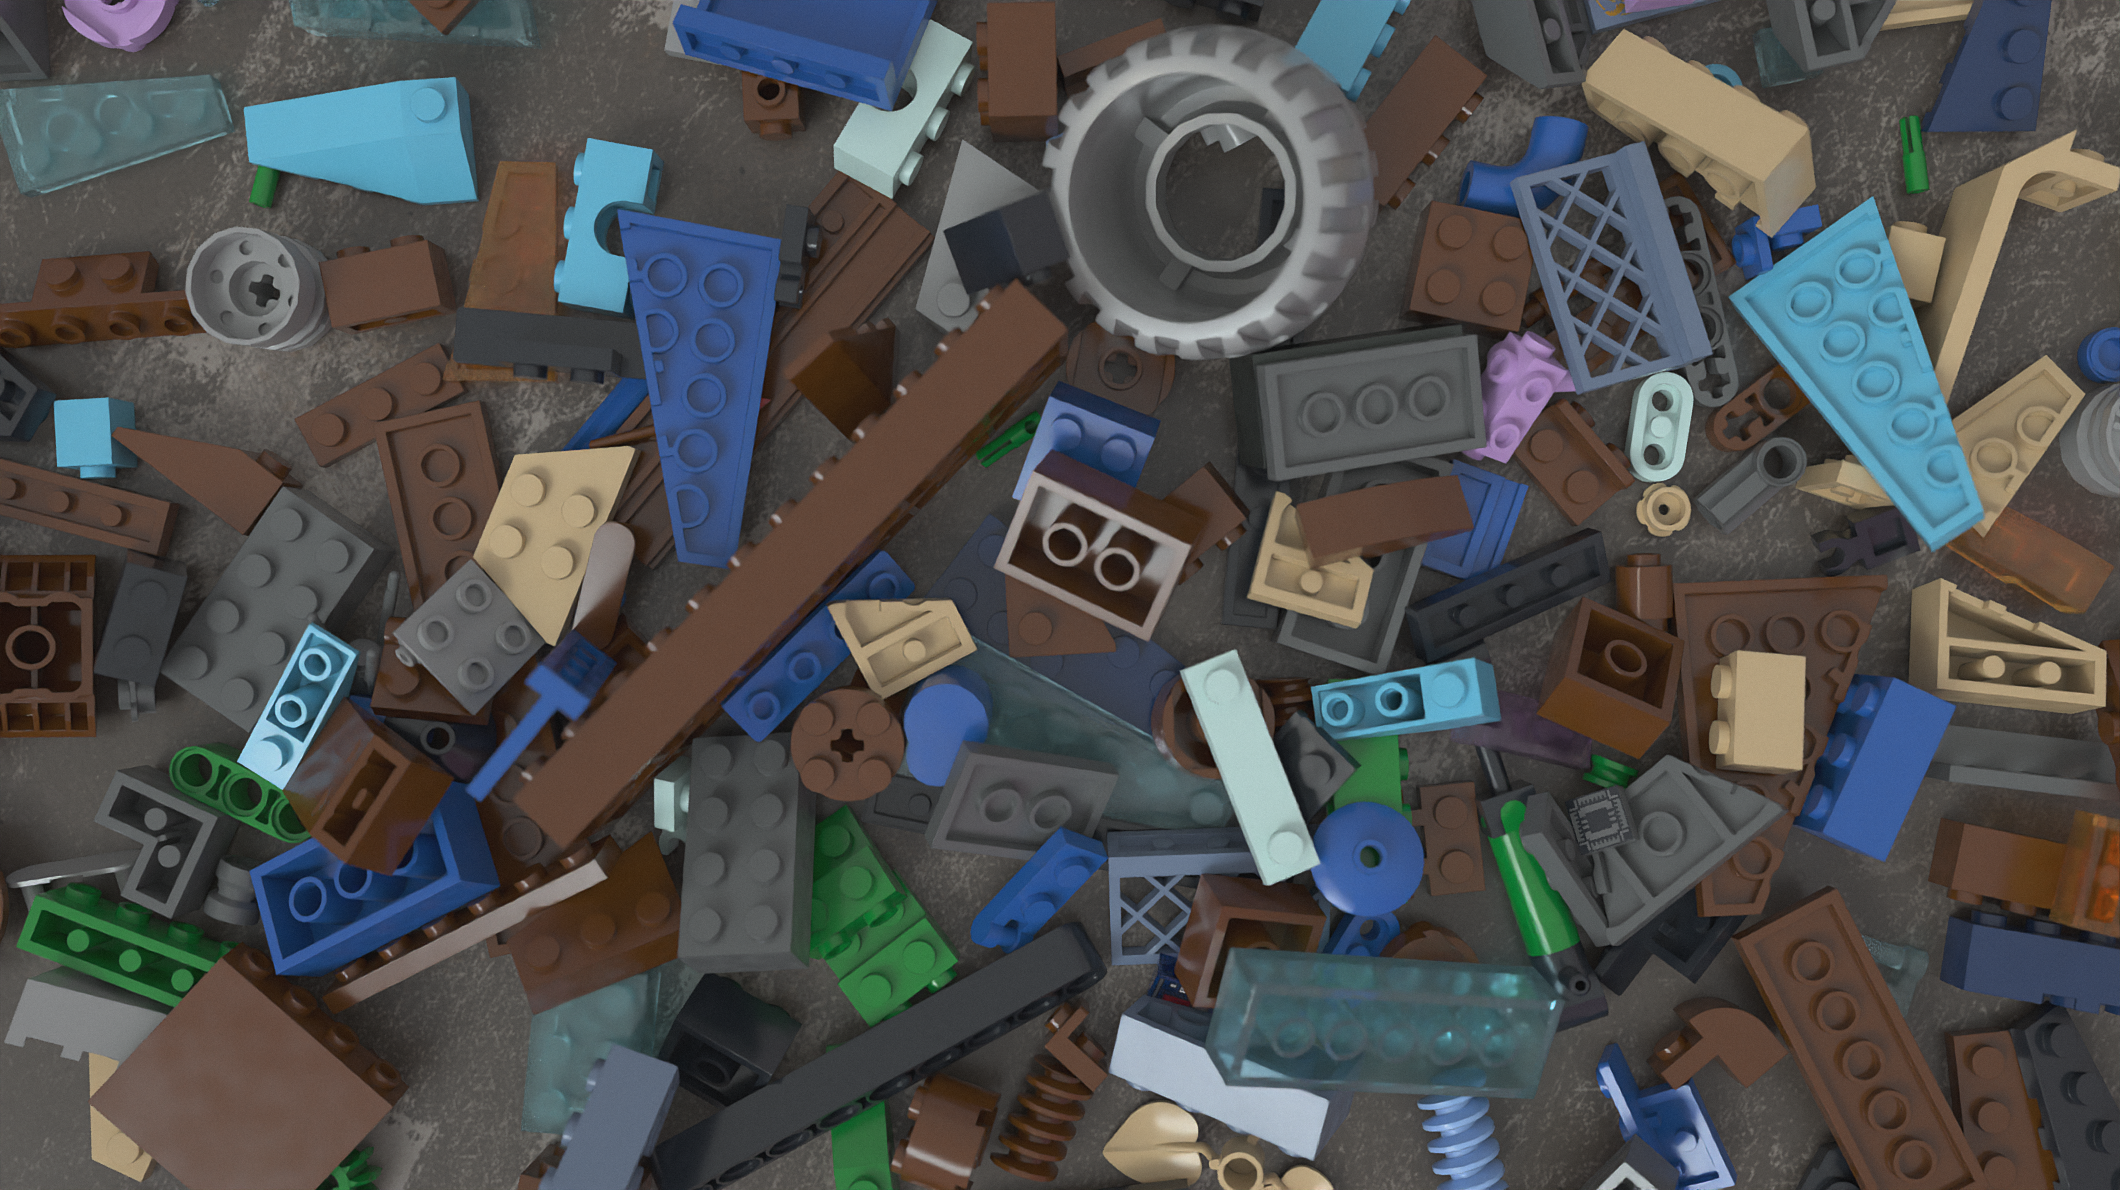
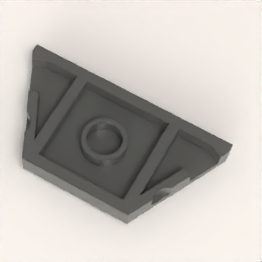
M1666 755L1624 790L1640 840L1592 854L1595 862L1593 876L1597 894H1602L1609 928H1605L1608 941L1612 946L1621 945L1788 813L1787 808L1779 802L1678 757Z

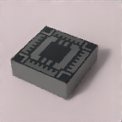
M1615 785L1565 801L1581 855L1589 856L1640 840L1623 786Z

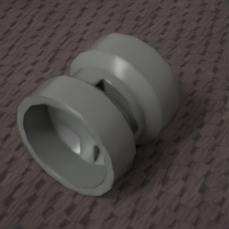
M222 855L215 872L219 879L217 884L219 888L208 892L202 910L207 915L224 922L244 926L258 924L261 914L249 871L264 864V862L245 856Z

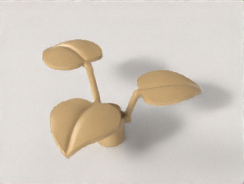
M1300 1006L1297 1016L1268 1013L1252 1024L1263 1028L1262 1035L1267 1040L1294 1046L1296 1038L1318 1044L1316 1054L1331 1058L1329 1044L1320 1026L1316 1012L1309 1007ZM1167 1100L1151 1101L1133 1111L1106 1143L1103 1150V1155L1114 1167L1140 1183L1187 1178L1188 1186H1190L1201 1176L1202 1160L1199 1153H1202L1209 1160V1167L1212 1170H1218V1180L1224 1190H1335L1324 1174L1308 1165L1299 1164L1291 1167L1283 1174L1281 1179L1274 1172L1264 1174L1265 1154L1258 1143L1259 1137L1254 1135H1247V1137L1238 1136L1230 1139L1223 1146L1221 1154H1217L1208 1143L1196 1142L1199 1126L1194 1115L1180 1108L1175 1102Z

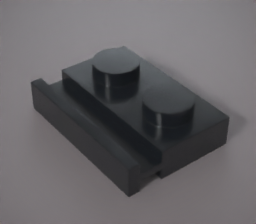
M1300 709L1274 735L1272 742L1304 823L1307 825L1362 765L1321 726L1317 727L1307 717L1308 714L1303 709Z

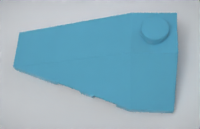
M456 77L395 81L244 107L248 157L251 164L316 180L323 179L370 193L377 192L398 197L407 202L420 205L479 201L469 94Z

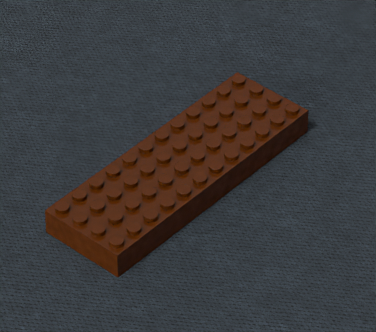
M1016 279L1007 289L1000 284L991 289L975 308L979 313L978 319L965 332L959 327L953 329L934 350L938 360L923 375L916 369L898 385L892 393L897 402L881 418L874 412L867 417L851 435V439L856 442L852 449L842 459L832 455L821 464L809 479L815 487L798 502L794 498L786 501L768 521L773 530L757 544L750 540L731 557L726 566L732 572L721 584L714 587L711 583H708L692 597L685 606V609L690 613L688 618L674 629L670 626L662 629L643 650L649 658L632 672L626 668L619 673L602 691V695L608 700L591 714L587 711L581 713L561 733L560 737L566 743L550 757L542 754L520 775L519 780L525 786L512 800L562 849L618 823L654 786V778L677 758L683 756L692 747L693 738H700L725 713V710L721 707V702L877 549L883 550L1066 361L1068 355V329Z

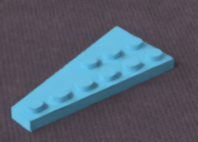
M1872 196L1773 265V270L1757 276L1731 294L1729 299L1740 316L1933 552L1983 520L1985 515Z

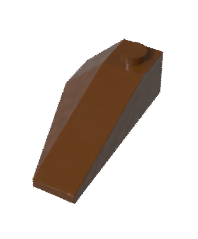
M889 318L881 319L875 326L871 321L866 322L857 332L851 326L827 331L781 372L849 441L856 444L851 439V435L858 426L874 412L882 418L896 403V398L892 393L897 388L900 331Z

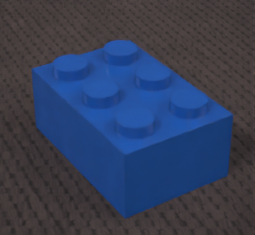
M1854 674L1845 699L1838 705L1827 734L1829 740L1825 751L1818 758L1814 767L1815 776L1801 813L1795 817L1792 825L1843 849L1885 862L1956 706L1894 677Z

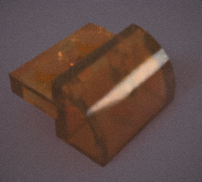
M2075 810L2049 920L2082 930L2117 938L2120 937L2119 819Z

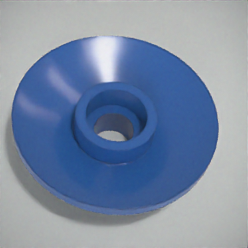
M1356 802L1345 805L1326 817L1313 836L1312 843L1320 861L1319 865L1310 868L1314 882L1321 894L1332 905L1346 913L1365 917L1389 913L1402 906L1413 895L1420 883L1424 867V854L1419 836L1404 816L1386 805L1374 802ZM1364 847H1372L1379 853L1380 860L1375 868H1368L1361 863L1360 852Z

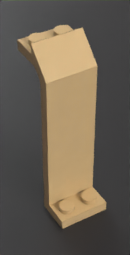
M2077 130L2029 151L1954 189L1939 236L1946 238L1932 301L1930 304L1913 309L1946 406L2017 198L2058 212H2064L2113 193L2118 189L2120 167L2105 163V157L2095 151L2086 149L2070 150ZM1846 455L1845 460L1841 461L1825 459L1824 464L1806 467L1805 473L1797 481L1795 487L1858 510L1894 505L1854 455Z

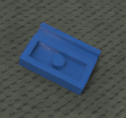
M1452 459L1449 461V463L1454 464L1450 476L1458 475L1474 529L1473 531L1428 542L1421 566L1466 581L1500 566L1529 486L1510 481L1503 476Z

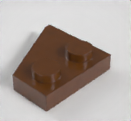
M1005 573L1009 658L1116 652V643L1102 619Z

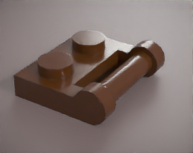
M390 616L385 625V645L370 705L373 713L378 716L488 725L494 695L475 715H472L422 663L417 662L412 667L402 663L395 653L400 647L399 640L392 633L408 618Z

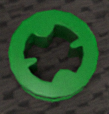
M1591 753L1589 760L1592 761L1593 768L1588 773L1584 772L1582 779L1604 788L1620 785L1625 790L1628 787V781L1633 777L1637 778L1639 771Z

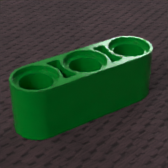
M215 742L185 747L172 758L169 767L170 780L175 788L183 794L281 841L298 843L313 838L306 828L298 822L296 812L282 792V789L237 762L242 751L228 744ZM203 756L212 765V775L209 781L205 780L199 772V762ZM251 779L255 780L262 790V798L258 805L252 802L248 796L247 788Z

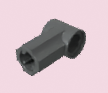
M1790 438L1762 439L1752 447L1745 449L1738 461L1692 500L1709 524L1718 529L1723 535H1728L1784 486H1790L1799 481L1806 470V453L1799 443ZM1771 448L1777 450L1783 460L1782 470L1775 477L1770 476L1766 472L1763 462L1765 454Z

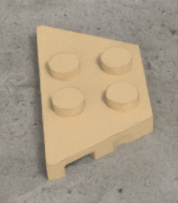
M630 446L518 454L513 458L473 558L550 645L558 646L565 638L577 609L595 532L602 524L613 521L641 453L638 449Z

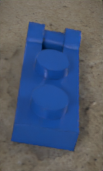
M1060 827L976 916L970 931L972 941L988 948L1000 945L1002 951L1007 954L1032 942L1033 936L1108 859L1103 843Z

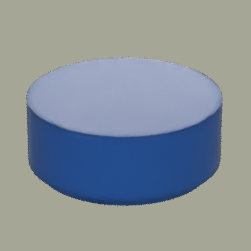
M2110 327L2092 332L2081 342L2077 353L2078 365L2082 373L2091 381L2100 384L2120 381V328Z

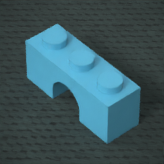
M588 138L585 153L580 152L577 155L574 165V183L579 186L575 207L570 206L564 220V237L569 239L565 261L560 260L554 274V290L556 293H559L558 302L570 309L635 321L625 257L611 254L607 245V232L610 224L618 217L617 209L655 214L664 161L654 150Z

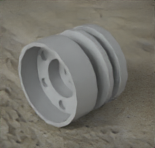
M233 227L214 233L197 248L187 268L185 293L192 315L207 333L223 342L268 350L294 352L313 346L331 328L318 263L328 260L321 251L301 240L279 236L275 233L256 228ZM275 288L280 290L279 299L273 297Z
M2120 383L2098 387L2085 394L2081 403L2061 429L2059 436L2062 461L2072 478L2091 493L2111 498L2120 497Z

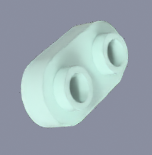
M1661 372L1649 376L1639 383L1633 394L1624 454L1631 464V467L1628 469L1630 473L1644 482H1659L1670 479L1679 472L1685 460L1694 399L1688 382L1675 373ZM1655 392H1660L1667 398V407L1664 411H1658L1652 404V397ZM1648 445L1658 450L1659 460L1655 465L1648 464L1644 459V450Z

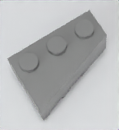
M963 139L915 308L922 320L946 336L956 327L965 332L978 319L979 313L975 308L989 290L987 288L969 295L966 294L943 230L996 208L1040 193L1039 190Z
M61 966L27 979L4 1043L23 1047L27 1039L34 1038L64 1046L60 1057L79 1061L83 1051L119 1061L118 1069L175 1007L70 967Z

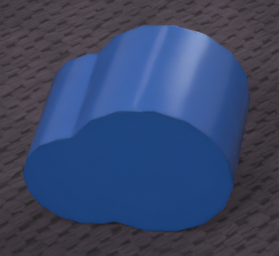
M948 665L919 680L911 694L904 716V731L909 742L906 762L913 776L928 786L941 787L945 785L963 740L984 743L987 738L993 712V697L988 684L978 673L965 666Z

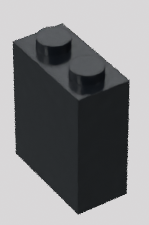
M127 549L96 652L94 673L155 687L188 578L185 562Z

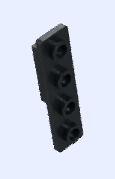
M460 307L457 310L453 359L457 363L513 368L512 376L534 380H547L548 371L570 373V382L591 385H604V376L646 380L636 323Z
M1694 886L1621 945H1608L1601 953L1598 966L1594 972L1603 985L1616 995L1621 996L1650 957L1655 955L1696 984L1748 915L1698 917Z

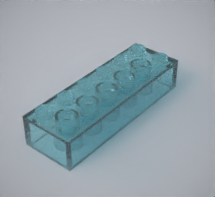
M1230 947L1204 1049L1226 1086L1534 1099L1565 1001L1534 967Z

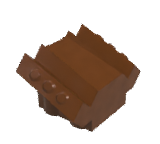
M0 555V738L97 736L98 674L94 673L98 649L96 555Z

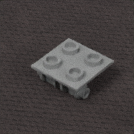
M472 559L468 560L392 633L399 640L400 647L395 651L398 659L409 667L414 666L417 662L422 663L472 715H475L546 642L510 599Z

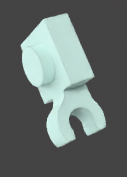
M680 756L654 778L655 828L663 829L659 839V847L661 853L669 855L678 846L679 839L686 844L691 773L690 757Z

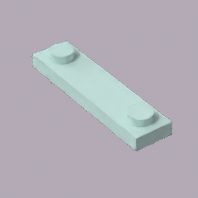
M1236 649L1180 670L1263 884L1267 886L1319 865V858Z

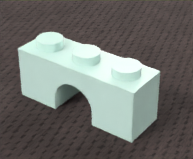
M930 19L902 85V88L913 98L912 102L901 110L891 112L882 111L871 105L859 102L834 144V168L893 199L901 183L910 186L917 176L924 156L919 154L928 138L934 141L939 138L950 115V111L946 109L954 93L962 97L973 79L976 67L970 64L973 42Z

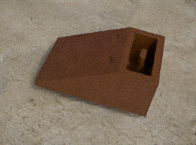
M344 696L282 792L307 832L342 862L392 876L455 777L352 699Z

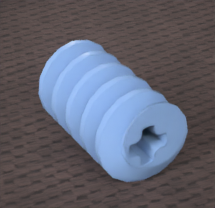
M1457 1074L1437 1079L1428 1085L1431 1094L1417 1101L1419 1109L1435 1110L1436 1113L1435 1116L1426 1119L1422 1123L1423 1129L1425 1131L1440 1132L1441 1137L1427 1144L1428 1150L1432 1153H1445L1446 1158L1432 1165L1433 1172L1440 1175H1450L1451 1177L1450 1180L1439 1184L1437 1190H1505L1509 1187L1506 1181L1501 1179L1505 1172L1504 1164L1500 1159L1495 1158L1499 1153L1500 1147L1496 1138L1490 1136L1495 1129L1494 1122L1491 1117L1484 1115L1488 1112L1490 1104L1487 1097L1479 1093L1485 1085L1484 1079L1480 1075Z

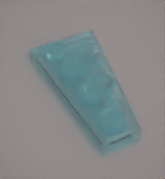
M211 75L0 89V133L19 192L30 198L236 132L220 82Z

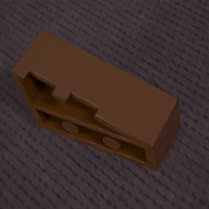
M652 830L621 853L607 879L553 905L507 940L533 1016L678 958L681 900Z

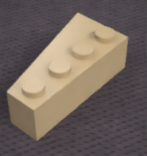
M1623 29L1588 69L1586 81L1582 83V87L1590 110L1637 143L1645 141L1646 147H1649L1653 141L1656 142L1659 152L1670 163V166L1686 178L1694 171L1700 173L1717 191L1715 198L1730 209L1734 210L1741 202L1760 216L1756 227L1771 238L1816 188L1810 131L1800 117L1790 111L1783 110L1779 113L1762 104L1758 97L1744 86L1735 85L1731 87L1714 78L1710 70L1697 61L1690 60L1686 63L1673 56L1655 38L1645 36L1642 39Z

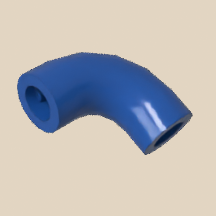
M1558 116L1536 117L1533 122L1528 149L1517 163L1509 166H1496L1473 160L1469 161L1460 182L1456 205L1521 218L1510 182L1517 177L1580 162L1584 153L1589 127L1580 121ZM1573 178L1564 180V182L1570 185ZM1546 186L1531 189L1536 207L1541 211L1547 209L1560 196Z

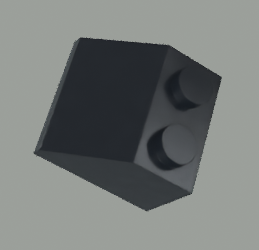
M705 973L676 1016L657 1059L678 1066L679 1086L723 1110L769 1084L802 1024L792 1019L783 1008L774 1004H767L744 991L735 980L724 976L720 977L715 973Z

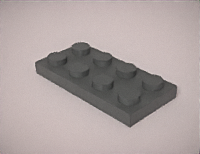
M1464 334L1256 365L1268 479L1287 480L1487 447L1477 334Z

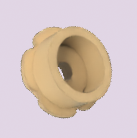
M1656 483L1645 489L1643 500L1637 503L1636 514L1639 522L1646 524L1651 534L1659 537L1670 536L1672 531H1680L1688 524L1691 516V504L1682 488L1676 485L1667 487L1664 483ZM1662 504L1668 507V512L1665 515L1659 512V507Z

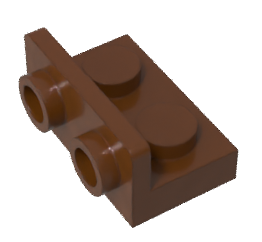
M1561 398L1551 402L1541 411L1512 454V457L1571 526L1574 527L1580 525L1619 490L1627 489L1631 486L1635 479L1627 471L1631 464L1625 454L1610 442L1605 445L1591 429L1595 426V422L1586 409L1576 401H1572L1569 404L1565 398Z

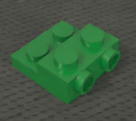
M844 805L815 826L810 957L817 960L821 958L829 960L847 950L852 944L850 937L867 925L869 928H874L891 919L898 911L896 905L908 897L853 808L848 805Z
M896 868L892 872L908 896L896 905L897 913L877 927L869 928L867 925L850 937L852 944L847 950L832 959L825 960L839 978L838 986L870 1028L880 1020L885 1022L912 1007L913 1005L908 999L924 987L933 994L950 982L957 975L952 966L959 961L961 954Z

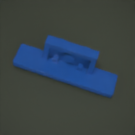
M877 549L721 702V707L756 742H761L851 653L826 604L833 600L906 599L915 590V584L886 551Z
M1618 1043L1607 1045L1596 1067V1077L1603 1095L1608 1099L1612 1098L1620 1114L1619 1126L1624 1141L1627 1142L1634 1134H1637L1680 1172L1675 1190H1718L1734 1186L1738 1175L1692 1077L1676 1091L1667 1083L1639 1090Z

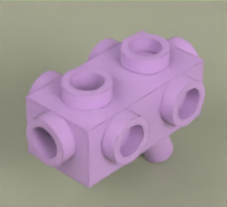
M1526 331L1523 337L1509 332L1504 341H1500L1492 346L1487 355V367L1480 376L1487 447L1461 451L1462 453L1475 460L1480 461L1484 456L1506 464L1553 393L1576 391L1569 369L1566 370L1552 356L1555 347L1550 342L1530 331Z

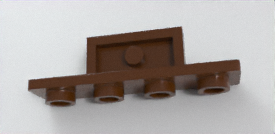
M151 251L42 259L32 300L30 302L0 304V347L24 348L27 346L65 343L78 344L81 342L119 339L132 340L135 338L173 335L186 336L207 332L192 315L185 290L154 292L159 264Z

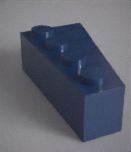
M1972 910L1971 919L1949 916L1940 973L1941 981L1965 991L2043 1004L2044 997L2050 998L2049 1002L2054 1005L2093 1014H2099L2100 1005L2105 1006L2104 1011L2120 1016V941H2116L2117 932L2080 926L2079 935L2062 933V924L2036 918H2026L2025 927L2007 924L2008 916L1982 910Z

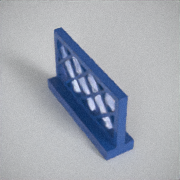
M573 629L525 682L542 695L541 699L473 780L466 791L481 801L557 707L576 720L595 696L617 662Z

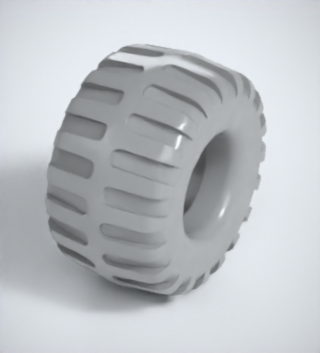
M1200 25L1180 28L1139 41L1127 47L1126 53L1106 60L1096 67L1087 76L1090 87L1085 92L1072 95L1064 105L1058 119L1067 125L1061 137L1048 140L1042 164L1043 166L1053 168L1051 187L1040 189V192L1046 190L1070 255V258L1061 262L1067 264L1073 276L1072 279L1065 283L1071 296L1078 304L1093 303L1101 311L1095 321L1112 335L1132 336L1136 338V348L1148 353L1180 355L1182 359L1187 360L1234 358L1261 352L1287 341L1306 329L1328 309L1359 268L1368 249L1365 244L1369 230L1375 225L1378 214L1379 200H1373V179L1379 175L1375 151L1368 148L1363 129L1367 128L1361 112L1355 104L1347 100L1340 89L1342 85L1324 67L1315 63L1306 54L1286 42L1257 30L1233 25ZM1213 125H1236L1258 135L1276 155L1285 179V208L1275 232L1255 252L1238 259L1214 258L1194 249L1175 229L1166 205V177L1176 152L1193 134Z

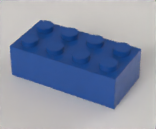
M454 781L451 783L392 876L345 864L314 838L250 870L276 975L322 977L500 887L501 885L474 797L466 791L469 784Z

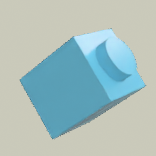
M113 398L54 401L57 467L80 470V479L117 478L116 469L138 467L137 455L111 436L117 427L136 430L134 403Z

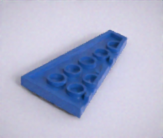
M617 209L677 559L679 562L729 569L726 564L737 552L776 305L774 294L780 269V261L778 259L781 239Z

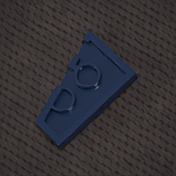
M1974 0L1963 25L1966 31L1953 62L1947 63L1939 81L1943 86L1932 112H1926L1921 123V131H2036L2052 0Z

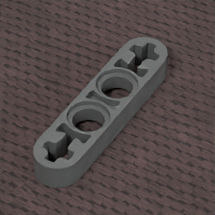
M1682 196L1663 199L1668 215V207H1670L1673 215L1682 214L1684 218V225L1676 228V236L1679 245L1691 243L1692 250L1681 251L1683 260L1691 262L1698 271L1699 280L1692 290L1700 314L1708 319L1711 326L1708 339L1712 351H1716L1717 358L1705 359L1707 369L1712 375H1720L1721 384L1713 387V397L1710 391H1700L1698 381L1705 379L1707 374L1704 361H1697L1677 369L1678 375L1683 377L1690 385L1693 392L1694 405L1700 407L1722 406L1728 403L1736 394L1739 386L1738 372L1702 217L1697 205L1690 199Z

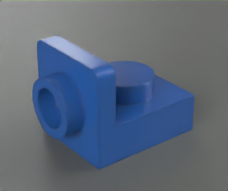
M1812 205L1798 208L1773 238L1756 227L1760 216H1753L1735 227L1736 235L1732 239V254L1736 260V265L1739 268L1742 267L1745 280L1754 279L1773 270L1771 252L1799 247L1805 244L1804 236L1822 227L1819 206Z

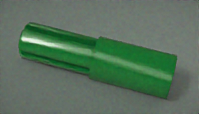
M1910 115L1909 119L1908 117H1903L1899 120L1906 192L1907 194L1926 192L1930 190L1926 156L1923 150L1920 118L1916 115Z
M258 166L249 203L271 209L281 173L279 170Z
M1034 410L1005 430V433L978 450L976 457L978 460H981L1002 444L1011 440L983 459L980 464L987 468L1013 449L1019 448L1032 439L1041 420L1038 412Z

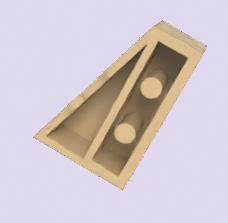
M1942 578L1912 589L1909 658L1910 685L1946 701L2067 714L2106 707L2107 651L2042 622L2032 623L2007 612V607L1992 600L1985 602L1956 589V584Z

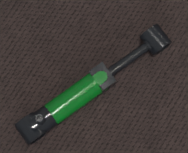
M1481 639L1432 662H1425V666L1469 658H1476L1492 664L1486 644ZM1490 722L1468 726L1489 787L1488 791L1475 795L1476 798L1474 800L1477 806L1478 822L1482 833L1488 836L1537 980L1535 981L1536 993L1546 1020L1552 1031L1558 1033L1609 1015L1606 997L1596 973L1588 963L1570 908L1560 893L1550 887L1545 871L1534 855L1525 851L1520 840L1519 826L1524 821L1528 796L1537 794L1534 785L1522 779L1510 783Z

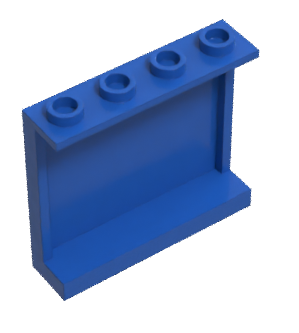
M700 0L697 8L681 4L672 23L683 50L688 56L892 111L938 0Z

